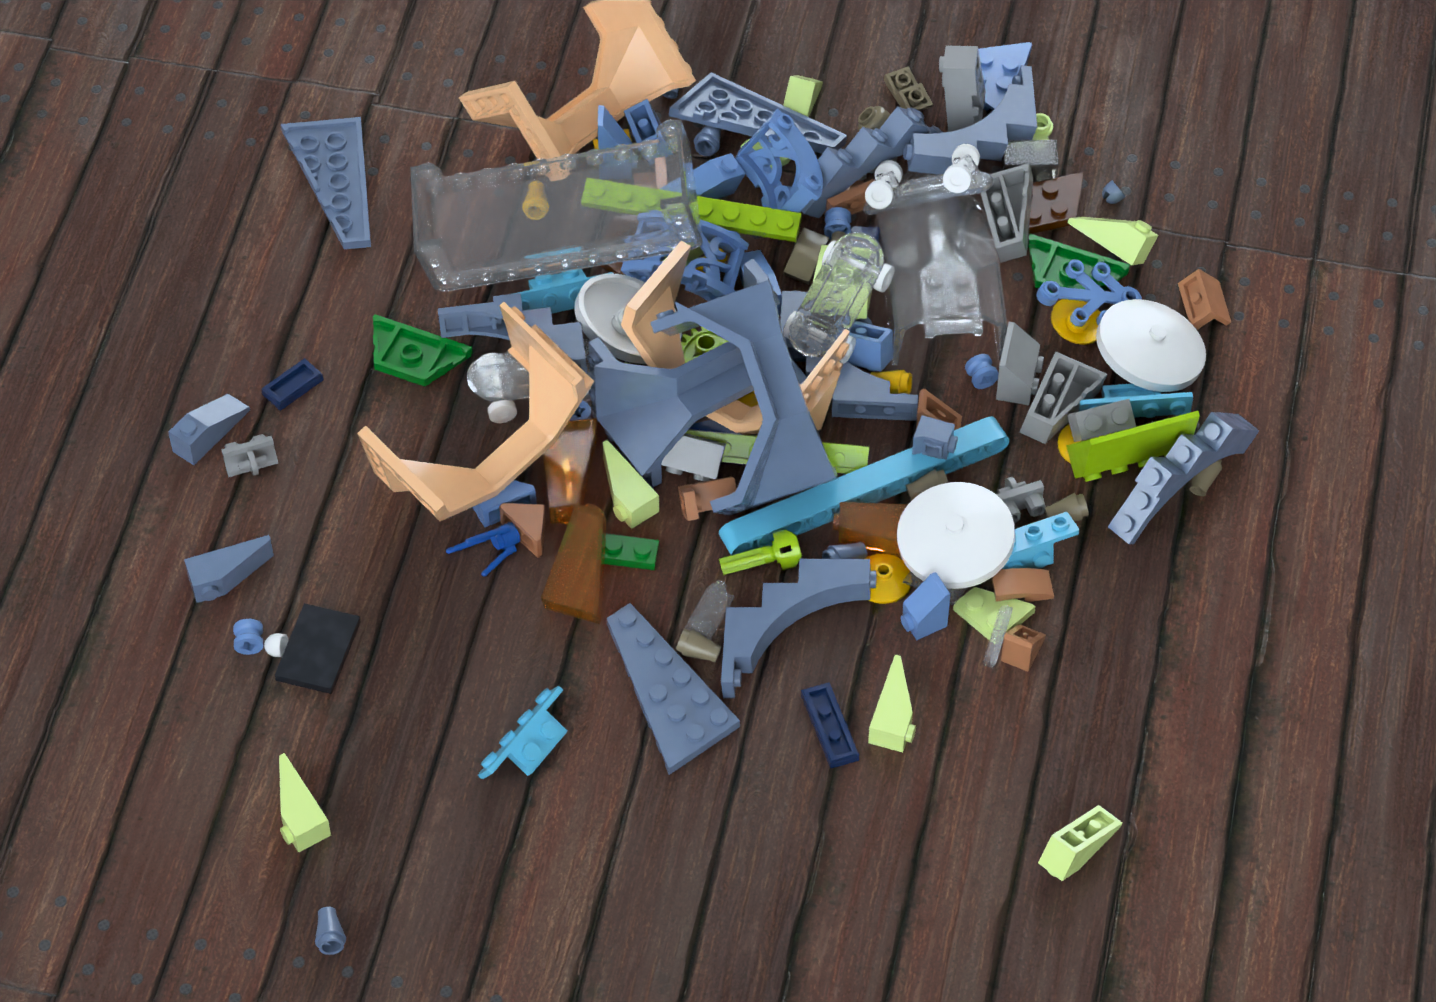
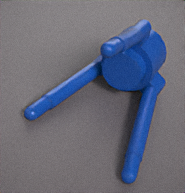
M508 522L494 530L467 538L465 542L447 548L446 553L450 554L491 539L493 546L497 550L502 548L504 551L482 571L481 575L485 577L507 556L517 551L515 544L519 543L521 538L515 525L512 522Z

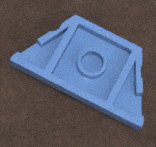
M1026 42L978 49L986 90L984 109L986 111L989 109L994 110L999 105L1008 85L1012 84L1013 76L1018 75L1021 65H1027L1032 50V43Z

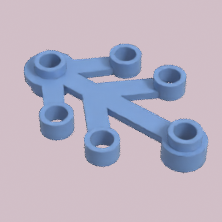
M1076 259L1069 262L1065 272L1085 289L1060 287L1054 281H1046L1042 283L1036 294L1039 302L1046 306L1054 305L1058 299L1089 301L1082 308H1076L1070 316L1071 323L1077 327L1084 326L1089 316L1104 303L1117 304L1129 299H1142L1136 289L1128 286L1123 287L1110 275V267L1106 263L1098 262L1091 273L1094 279L1102 281L1112 292L1104 291L1083 272V263ZM1098 269L1102 270L1104 274H1101ZM1103 310L1096 319L1097 325H1099L1107 310ZM1076 315H1080L1083 320L1077 318Z

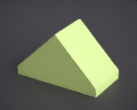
M799 75L790 76L783 106L809 117L823 81Z

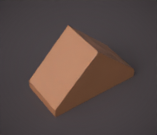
M926 389L920 390L916 429L921 415L955 424L954 430L961 428L962 416Z
M501 504L499 506L501 524L504 525L512 522L520 534V542L539 558L543 552L546 523L545 505Z
M1018 624L1005 633L1001 661L1028 672L1045 640L1046 634Z

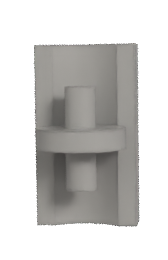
M257 435L250 442L243 444L232 442L225 444V449H222L228 477L249 471L252 472L253 476L258 475V469L278 464L272 436Z
M1013 477L1005 478V487L998 489V494L996 495L1002 499L1010 510L1014 523L1020 520L1021 513L1019 510L1027 508L1030 516L1033 517L1045 512L1044 485L1041 480L1026 484L1025 481L1017 483Z

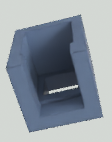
M921 415L913 437L912 454L922 453L923 455L946 460L949 452L954 453L958 437L954 436L955 424Z

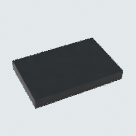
M304 603L274 675L275 681L332 694L361 623L360 616Z

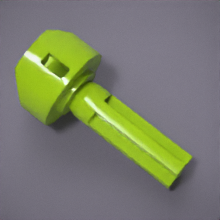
M786 529L772 533L774 538L772 545L719 558L723 575L771 563L775 560L781 564L782 570L796 567L802 557L797 535ZM791 545L792 551L781 553L780 548Z

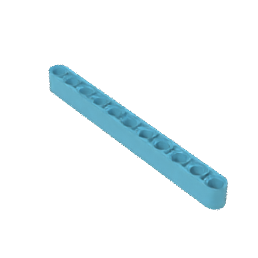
M986 417L954 430V436L958 437L954 453L949 452L946 460L923 455L922 453L913 455L912 448H909L838 477L839 479L818 485L732 520L722 526L718 534L730 555L772 545V541H774L773 532L786 529L795 535H800L907 491V484L914 482L934 469L936 471L943 469L945 474H948L1003 451L1008 446L1010 440L996 418Z

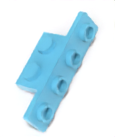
M567 268L562 273L554 275L548 273L537 275L535 279L528 280L530 290L518 292L521 293L523 310L551 307L552 314L575 309V300L582 286L595 276L586 277L583 270L577 268Z
M1134 384L1104 385L1101 392L1102 398L1081 400L1079 411L1130 399L1134 417L1179 416L1191 412L1193 394L1192 392L1161 394V392L1147 390Z
M1064 512L1014 529V548L1008 562L1002 569H1039L1053 564L1054 543L1078 535V526L1069 513Z
M560 686L552 690L548 688L543 690L535 699V702L538 703L532 711L528 709L517 720V723L520 724L514 732L510 730L499 741L502 747L496 753L491 752L482 761L481 765L484 768L478 774L481 779L493 774L506 757L511 759L527 776L535 771L568 731L547 711L563 691Z

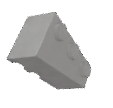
M946 46L945 55L940 56L939 71L943 72L942 87L945 89L948 132L966 128L982 120L986 90L978 46Z
M1029 163L976 178L1000 263L1027 255L1033 175Z
M1055 351L1019 433L1046 444L1069 422L1067 414L1079 411L1081 400L1093 399L1100 392L1107 373Z

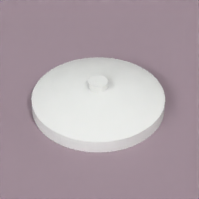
M613 273L601 274L589 279L578 293L574 306L576 319L578 322H581L585 335L590 340L599 337L612 355L618 359L636 364H646L621 326L626 305L645 282L631 276Z
M1142 299L1121 301L1111 306L1105 312L1097 328V345L1106 363L1119 376L1141 388L1157 392L1182 390L1190 386L1198 378L1205 365L1206 349L1199 332L1184 316L1163 304Z
M965 482L940 484L920 493L903 511L897 528L898 548L907 568L922 581H925L930 574L936 572L948 589L972 587L992 578L1008 562L1015 543L1014 522L1006 504L992 491L982 486Z

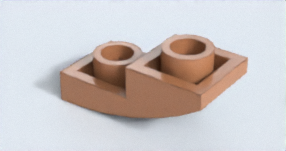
M1035 568L1001 569L991 578L996 602L1023 597L1025 602L1054 598L1049 570Z

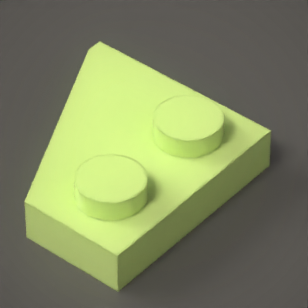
M973 587L954 603L953 610L996 646L1004 639L1007 631L1018 624L1021 625L1035 613L1036 606L1018 599L996 602L994 592Z

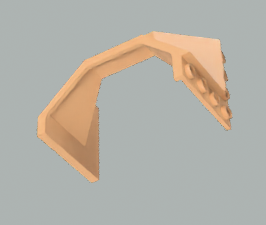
M596 0L583 7L600 36L593 80L589 88L547 119L536 116L516 81L468 91L459 97L460 101L473 121L519 128L551 182L566 179L572 174L568 164L582 147L598 136V105H604L617 122L625 116L624 110L646 99L650 102L673 89L688 87L696 81L690 65L682 58L677 43L671 39L666 31L664 21L653 9L651 0Z
M680 241L628 302L621 322L622 328L647 366L674 369L685 364L680 334L669 336L661 331L654 333L650 323L657 320L656 315L667 310L675 312L674 301H676L691 248L690 245L683 241ZM844 329L803 384H800L805 402L817 430L822 429L840 371L843 367L840 359L844 358L850 344L846 343L850 333L847 329ZM738 400L706 415V417L735 433L743 435L758 434L763 421L759 404L749 407Z
M505 302L500 304V308L512 346L508 349V353L529 372V420L475 469L403 460L399 459L367 426L357 433L374 473L393 492L410 491L440 522L487 501L503 491L557 441L594 383V380L536 324L530 327L524 321L525 316L515 306L510 308Z

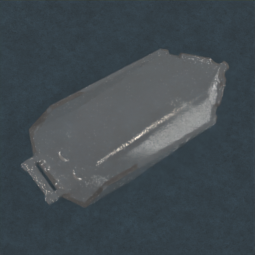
M907 170L900 183L893 189L894 194L891 203L886 208L877 211L882 265L886 263L895 268L892 281L885 291L888 327L893 330L892 365H898L904 332L917 324L923 323L925 338H934L935 335L961 333H973L974 336L983 335V321H987L994 325L998 360H1001L1008 325L1000 264L985 207L967 190L961 193L949 191L943 183L944 175Z

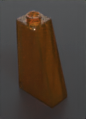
M596 418L569 421L557 441L542 454L551 524H568L580 521L598 440Z
M840 502L839 513H834L833 531H839V543L852 544L861 541L868 551L878 554H889L902 559L898 548L897 528L900 517L908 504Z
M585 504V506L575 505L541 596L545 609L600 624L602 619L606 519L604 512L599 507L592 504Z

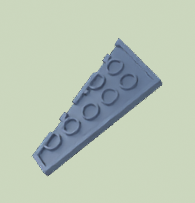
M712 72L674 103L669 110L670 117L753 136L773 112L779 109L782 113L789 115L793 119L794 125L806 138L813 151L822 154L827 147L839 150L846 144L847 135ZM771 128L765 133L768 140L770 134L777 135Z
M361 117L281 124L282 133L343 249L371 247Z
M631 603L607 617V626L616 648L621 654L626 672L632 681L635 694L649 728H651L656 739V745L663 756L669 775L740 727V720Z

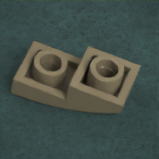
M909 66L885 74L884 82L901 108H914L922 111L933 106L923 84L917 83Z
M803 228L783 275L809 285L817 266L821 245H827L829 237Z

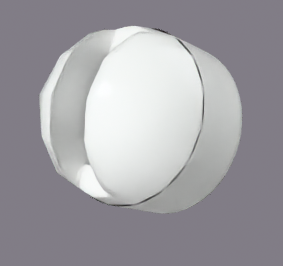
M279 633L271 634L265 640V651L271 656L282 657L289 641L288 636Z

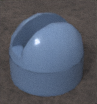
M1113 180L1102 191V197L1107 198L1106 202L1109 204H1116L1126 197Z

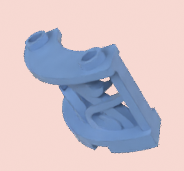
M776 109L749 141L741 147L735 159L755 188H761L764 195L761 198L762 207L799 213L811 199L817 201L821 197L823 189L822 172L813 149L800 130L794 125L793 119L789 115L782 113L779 109ZM771 128L777 135L770 134L768 140L765 133ZM759 142L763 149L755 151L752 147ZM779 157L795 161L796 174L792 187L782 185L780 182L782 164Z
M657 210L638 215L639 225L628 261H623L621 268L625 275L646 282L662 264L663 261L661 260H664V257H668L672 252L668 247L680 240L691 237L700 246L706 258L694 259L687 267L685 266L681 279V284L686 285L684 290L692 292L707 301L736 292L734 286L744 251L749 246V243L740 238L739 233L728 231L701 219L679 214L662 213ZM650 231L653 232L652 240L657 244L647 243ZM718 247L731 253L728 264L717 261L723 260L726 257V252H721ZM644 251L649 252L644 260H642ZM703 266V271L705 273L696 270V268ZM720 271L725 272L723 282L720 281Z

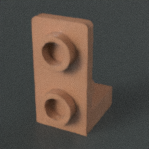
M730 476L678 486L682 515L687 521L699 519V512L712 510L710 501L730 495L736 491L735 478Z

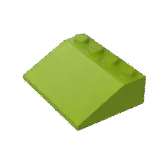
M1199 411L1066 445L1075 479L1084 477L1085 482L1102 478L1101 472L1111 469L1113 475L1128 471L1129 464L1137 462L1139 467H1143L1150 457L1162 455L1166 457L1181 434L1194 435L1200 417Z

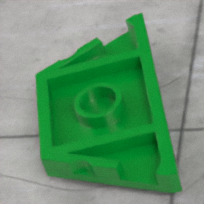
M1029 234L1028 248L1035 288H1040L1042 283L1046 281H1054L1060 287L1085 289L1065 272L1069 262L1074 259L1083 263V272L1104 291L1108 287L1102 281L1094 279L1091 273L1098 262H1104L1110 267V275L1116 281L1121 280L1129 273L1130 264ZM1098 269L1101 274H1104L1102 270Z
M376 314L373 316L374 369L426 387L473 354L471 346L448 338H441L439 335Z

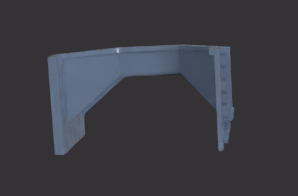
M754 259L744 263L743 289L769 280L767 274ZM599 337L588 342L589 355H587V360L590 364L588 375L594 380L589 390L592 403L591 415L596 422H600L608 438L611 441H615L623 457L632 463L635 470L652 488L662 483V460L697 420L754 391L742 353L735 344L729 341L674 369L622 363L612 355ZM792 360L799 384H803L807 377Z
M770 280L690 308L675 302L678 312L673 310L661 312L656 315L657 320L650 322L654 333L661 331L669 336H673L702 326L735 344L742 353L762 413V425L738 488L730 495L710 501L713 513L730 516L839 479L835 467H832L805 402L781 327L777 309L780 301L777 293L772 289Z

